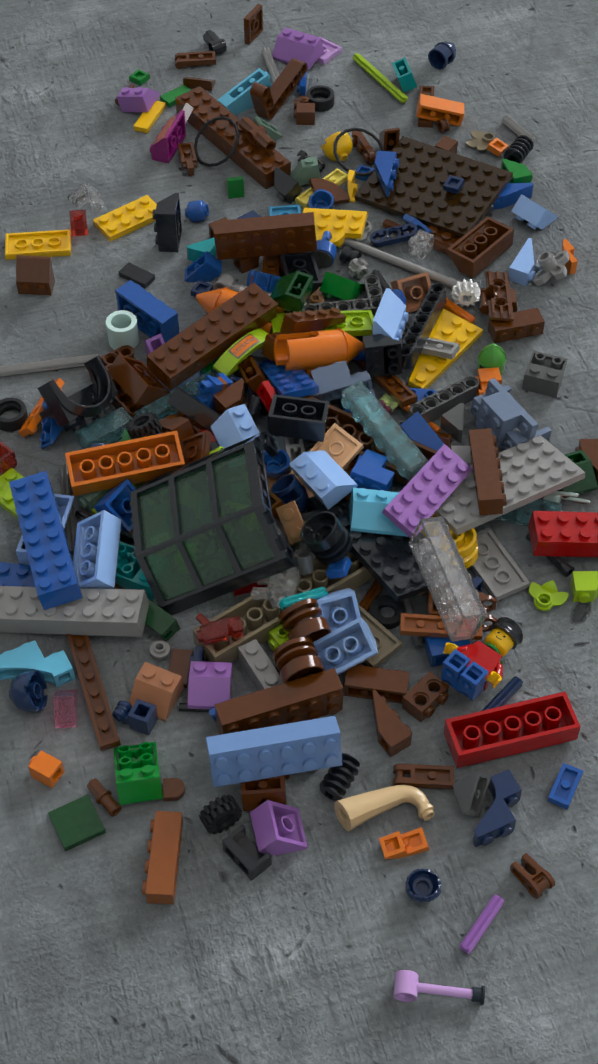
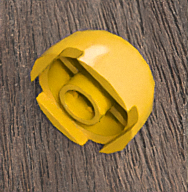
M340 131L330 135L325 139L326 143L324 146L323 144L321 145V150L331 161H337L333 153V147L337 135L341 133ZM348 133L342 135L337 143V155L340 161L346 160L352 151V140Z

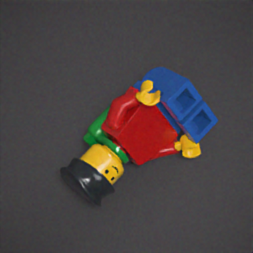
M501 617L491 627V632L486 636L484 643L476 641L474 644L460 647L453 643H446L443 653L450 655L443 662L441 680L451 685L459 693L464 694L471 701H474L485 691L490 683L495 688L503 678V661H501V658L523 641L520 626L515 620Z

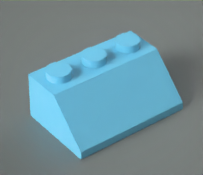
M353 488L349 502L350 531L408 537L382 513L399 492Z

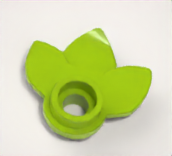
M554 580L548 581L542 586L532 582L529 586V594L534 599V606L538 610L548 611L553 606L563 605L568 599L569 594L567 592H558Z

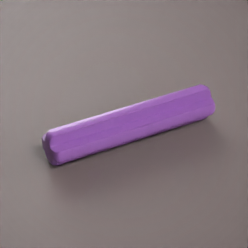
M498 895L492 896L461 942L460 949L467 954L472 952L502 907L503 898Z

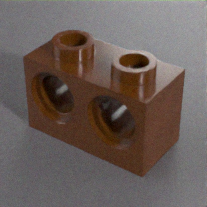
M432 672L427 673L403 696L402 709L419 722H422L426 717L430 718L435 712V708L447 701L449 685Z

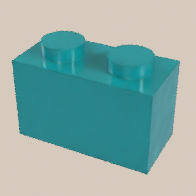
M404 57L393 62L392 66L403 92L411 91L417 87L406 58Z

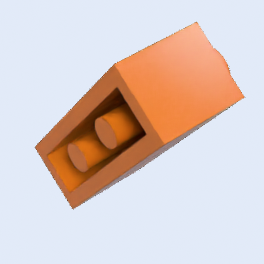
M420 94L416 106V117L432 121L447 118L450 125L460 126L464 117V103Z

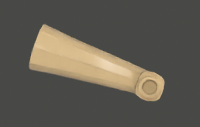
M410 785L386 787L341 799L334 804L336 816L343 828L348 832L367 820L406 802L416 806L418 817L424 821L430 820L435 815L434 807L429 803L426 795L420 789Z

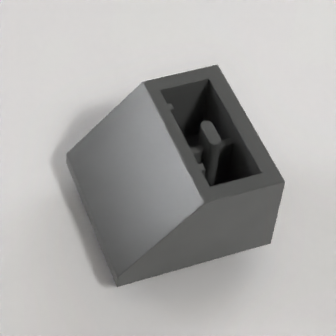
M533 350L524 374L522 389L557 398L568 359Z

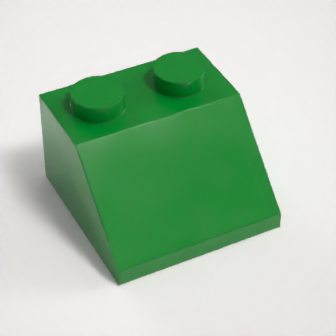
M326 271L319 291L324 292L323 296L331 299L334 296L338 297V301L358 299L363 292L364 284Z

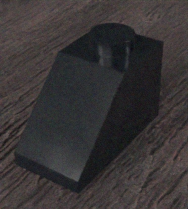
M278 167L274 169V189L278 193L277 197L281 201H287L291 204L303 189L296 180Z

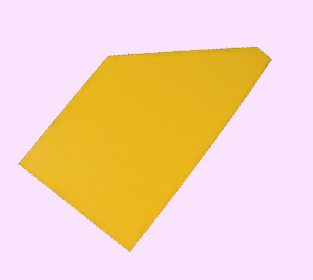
M349 170L347 195L350 199L349 201L355 203L358 184H355V171Z

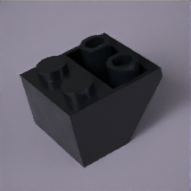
M381 334L363 336L365 371L369 373L370 377L403 374L400 341Z

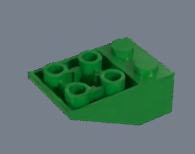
M143 742L138 745H123L119 748H114L119 804L124 805L163 799L156 742Z

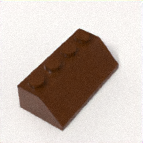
M487 216L447 249V253L459 272L474 278L513 245L514 229Z

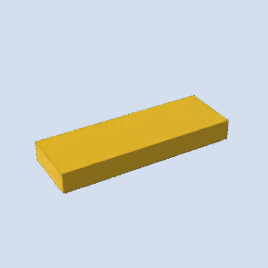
M155 101L149 112H143L133 126L134 130L148 133L165 109V102Z

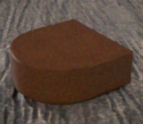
M178 778L163 779L164 801H176L184 796L185 785L182 780Z

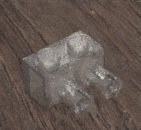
M297 566L258 581V585L268 586L262 588L253 587L251 592L252 599L269 600L273 608L280 607L278 602L282 598L295 595L301 579Z

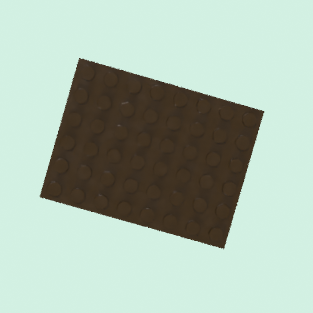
M402 136L390 151L396 152L397 159H399V168H396V179H393L394 188L393 191H390L389 197H386L375 170L355 194V200L401 217L408 214L426 226H434L440 231L448 232L461 238L479 224L511 181L513 173ZM449 175L465 179V184L458 194L443 190V185Z

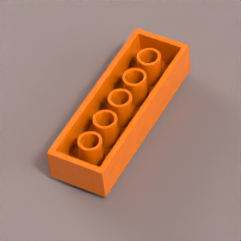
M177 430L65 453L74 496L112 489L126 479L132 484L147 482L185 465Z

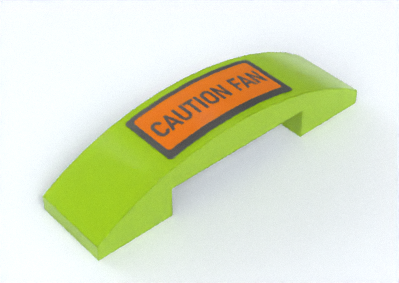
M259 328L244 335L223 353L213 365V369L218 373H224L227 377L238 369L239 363L258 348L263 349L266 334L268 333Z

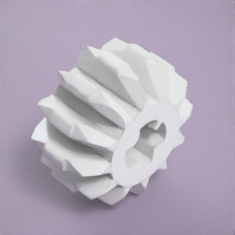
M464 279L463 282L457 281V285H453L452 298L455 304H459L460 307L466 305L468 308L470 304L475 306V303L479 301L481 292L477 282L473 283L471 279L469 281Z

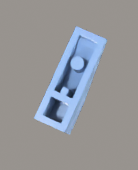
M531 238L527 239L509 267V281L527 286L529 281H532L535 276Z

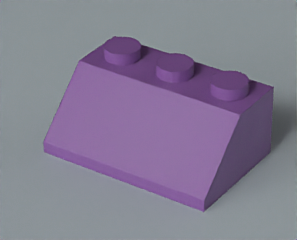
M284 28L277 36L272 54L273 59L288 64L292 58L307 63V70H309L324 53L322 38Z

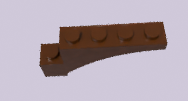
M337 308L318 309L317 311L306 310L305 312L294 311L293 313L284 314L280 332L266 334L261 354L274 362V342L277 335L320 331L335 324L345 323L346 316Z

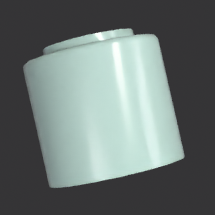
M119 310L111 313L106 318L108 342L112 349L115 350L124 345H129L134 349L138 345V324L136 316L132 312Z

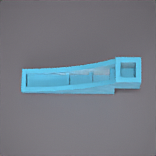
M35 640L24 643L13 650L5 651L0 655V680L15 679L20 673L32 670L41 672L45 682L55 684L56 688L75 680L73 667L64 650L52 653L44 658Z

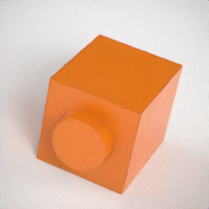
M42 750L30 760L28 766L31 777L50 788L54 787L65 772L62 761Z

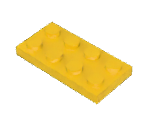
M145 195L93 219V224L111 242L156 221L153 220V209L156 210L157 204L148 195Z

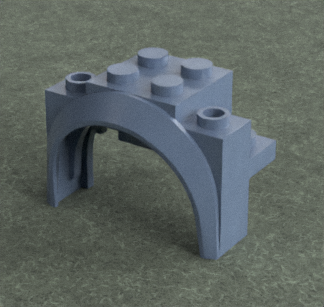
M346 360L311 370L313 381L319 387V393L309 396L322 401H332L349 395L358 396L369 404L373 415L380 417L379 406L373 391L370 375L367 371L350 375Z
M495 378L490 379L485 394L473 398L470 411L477 418L475 425L478 429L491 428L492 436L496 435V447L507 450L540 435L549 441L552 430L549 427L537 430L538 423L509 394L512 390L509 385L502 386Z

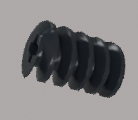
M526 135L518 136L504 152L503 158L522 163L534 147L532 139Z
M342 753V766L330 767L328 769V773L319 785L321 793L332 801L341 800V796L346 794L345 789H349L351 786L349 782L355 780L353 775H358L359 770L356 767L360 766V762L353 756Z

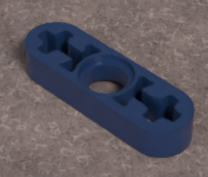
M409 223L374 231L370 236L371 244L379 248L414 240L418 235L417 227ZM392 233L398 234L396 238L390 237Z

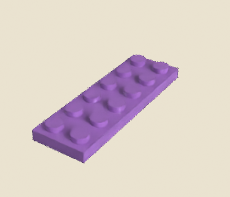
M444 444L385 507L382 513L407 536L412 538L473 468Z

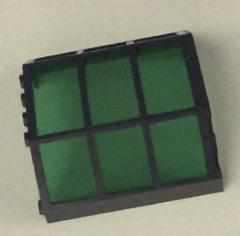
M268 430L151 479L130 493L131 522L134 531L132 537L135 543L134 555L158 606L171 616L296 567L294 550L284 541L281 533L277 534L273 525L276 521L272 515L263 450L272 458L278 455L276 439Z

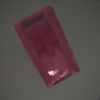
M77 689L57 690L54 694L55 728L77 727Z

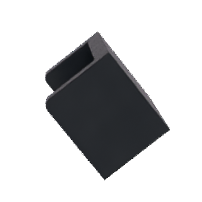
M243 825L222 840L223 851L251 881L272 865L270 853L268 852L264 855L258 851V847L246 836V828Z

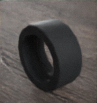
M317 85L311 87L306 92V96L309 97V103H315V111L324 112L333 108L334 91L330 87ZM324 97V98H327V99L317 100V99H314V98Z
M13 397L0 400V416L9 410L20 412L18 416L12 419L0 417V430L10 432L21 429L28 418L24 402Z

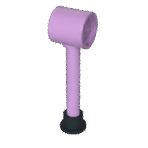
M399 970L395 973L393 997L398 1001H416L419 992L468 998L472 1002H480V1005H484L485 986L483 985L481 988L472 987V989L426 984L419 983V975L414 971Z

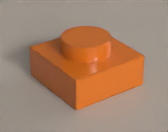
M496 137L488 144L487 150L500 157L508 149L509 145Z

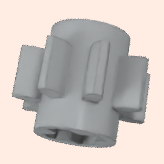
M355 258L348 265L350 269L348 273L352 278L361 279L368 273V263L364 259Z

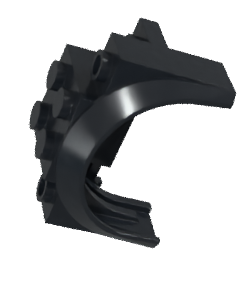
M99 355L84 363L92 377L93 384L67 397L54 380L37 388L48 406L46 410L39 413L42 420L48 416L50 419L55 418L59 427L63 426L67 432L72 428L76 431L106 414L105 410L111 407V402L115 401L113 397L120 393Z

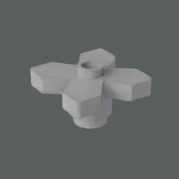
M567 250L558 252L555 256L548 251L539 255L536 261L538 272L533 279L536 286L545 284L552 276L557 280L566 277L567 269L564 265L569 261L570 256Z

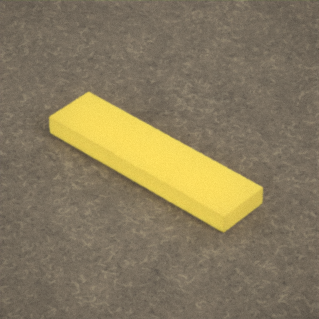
M337 168L323 179L340 186L347 181L348 174ZM310 187L296 197L295 203L303 208H309L308 200L313 194L312 188Z

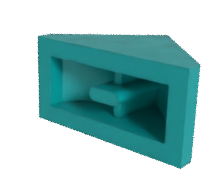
M214 238L186 246L189 261L194 262L206 251L215 257L217 255Z

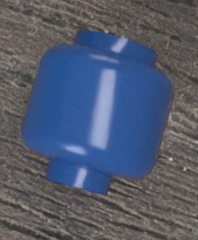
M203 200L189 202L187 208H185L186 218H189L193 223L205 221L207 216H209L208 204L204 203Z

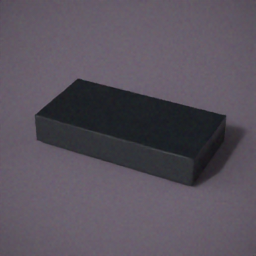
M129 262L118 272L120 277L128 281L131 280L145 289L155 280L154 274Z

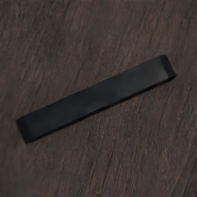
M441 283L433 284L430 287L401 342L402 369L404 370L411 369L415 365L447 302L445 285Z

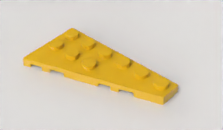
M443 308L429 338L458 343L460 350L452 360L421 353L409 378L408 386L428 389L483 334V329Z

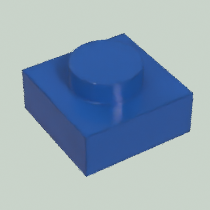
M349 557L343 558L334 564H329L326 572L329 579L347 576L352 564Z

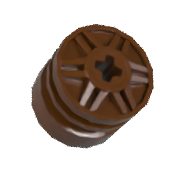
M314 598L294 603L283 610L278 616L283 630L289 632L287 634L288 640L307 637L315 642L331 633V628L326 618L320 617L322 610Z
M307 637L293 638L284 642L276 648L272 656L283 683L325 671L320 658L317 657L318 653L313 641Z

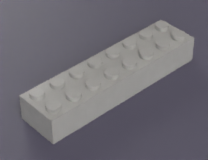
M0 586V633L142 637L149 601L145 590L80 588L83 598L43 610L36 587Z

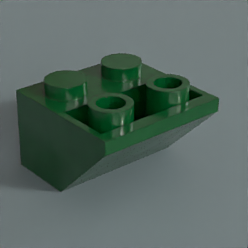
M300 271L283 276L279 279L270 297L278 304V307L293 312H301L312 291L313 276Z
M579 450L564 454L585 472V478L558 491L582 494L597 490L598 485L593 466L584 451Z

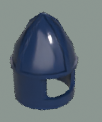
M444 41L437 43L428 54L430 64L439 70L445 68L447 64H450L455 59L456 47L452 42Z
M294 474L282 476L271 487V492L282 500L284 504L295 500L300 513L305 512L308 506V494L306 488L301 485Z

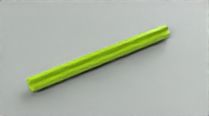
M357 53L354 54L352 58L361 68L400 103H406L408 97L364 57Z

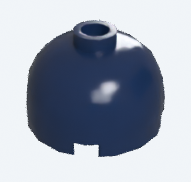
M35 670L23 672L13 680L9 690V697L18 709L24 712L42 711L46 707L48 695L44 696V689H47V685L41 672Z

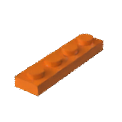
M61 378L55 380V383L61 389L65 382ZM42 396L18 432L22 437L29 434L33 435L39 428L37 425L42 420L39 413L43 411L42 404L44 399Z

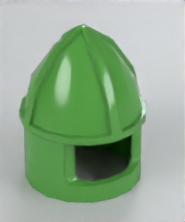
M495 343L484 347L478 355L479 363L477 370L480 369V366L483 368L499 367L500 374L502 375L506 362V355L503 349Z

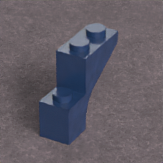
M509 769L491 777L488 789L493 796L494 803L474 830L473 844L475 847L480 845L486 846L500 836L506 837L515 828L516 819L509 807L519 802L522 789Z

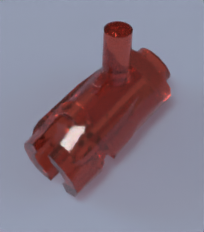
M202 613L196 616V620L202 625L199 626V631H196L199 643L203 642L204 646L222 641L226 642L228 641V636L233 637V639L244 637V629L239 616L223 618L216 622H210Z

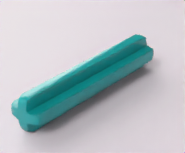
M325 587L305 591L282 598L278 602V606H280L281 610H285L301 600L309 598L318 600L321 597L327 596L328 591H326Z

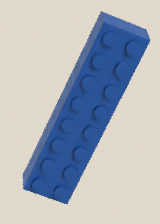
M43 471L9 482L37 595L43 610L83 598L47 472Z

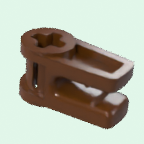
M527 853L521 858V864L524 867L518 862H513L510 866L511 873L535 899H539L542 896V892L546 889H551L555 886V881L551 874L543 869Z

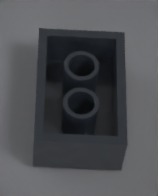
M274 394L268 415L267 430L276 437L281 436L324 442L330 401Z

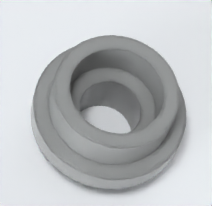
M155 641L150 646V654L157 660L165 659L170 653V646L165 641Z

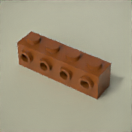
M155 811V819L150 821V833H153L152 839H148L147 845L150 860L145 861V874H148L147 881H143L142 895H146L147 903L172 905L175 903L183 831L182 812Z

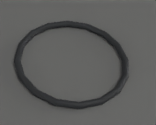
M222 116L215 117L202 126L194 143L196 158L201 164L208 167L219 166L234 154L240 135L236 123L232 119ZM216 120H227L232 123L236 131V141L232 151L225 159L218 163L209 164L202 161L197 151L198 139L202 131Z
M354 127L350 129H345L343 132L337 135L334 142L333 153L337 160V163L345 171L349 172L350 169L345 167V165L340 161L337 155V143L339 138L345 133L351 131L364 132L372 136L379 144L381 151H384L381 141L373 133L365 129ZM375 169L373 171L366 173L355 172V175H371L375 171Z

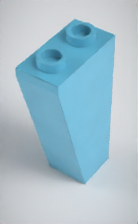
M258 68L220 97L218 102L234 115L254 107L250 95L252 84L257 82L270 88L272 86L270 82L271 77L268 72Z

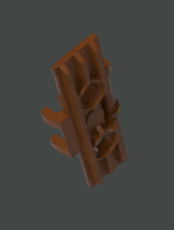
M499 271L485 272L486 288L480 289L481 305L479 306V311L482 314H488L489 320L514 321L513 312H517V299L515 289H510L509 274L507 272L500 273Z

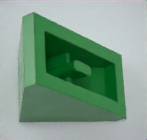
M243 176L227 178L225 186L228 198L244 197Z

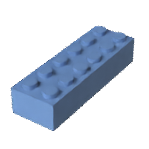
M335 716L206 737L213 787L342 766L341 734Z

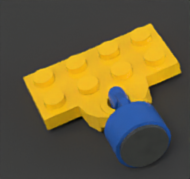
M303 209V213L314 212L317 251H313L318 267L326 268L334 263L337 252L336 246L339 248L344 243L345 238L362 239L368 217L367 211Z

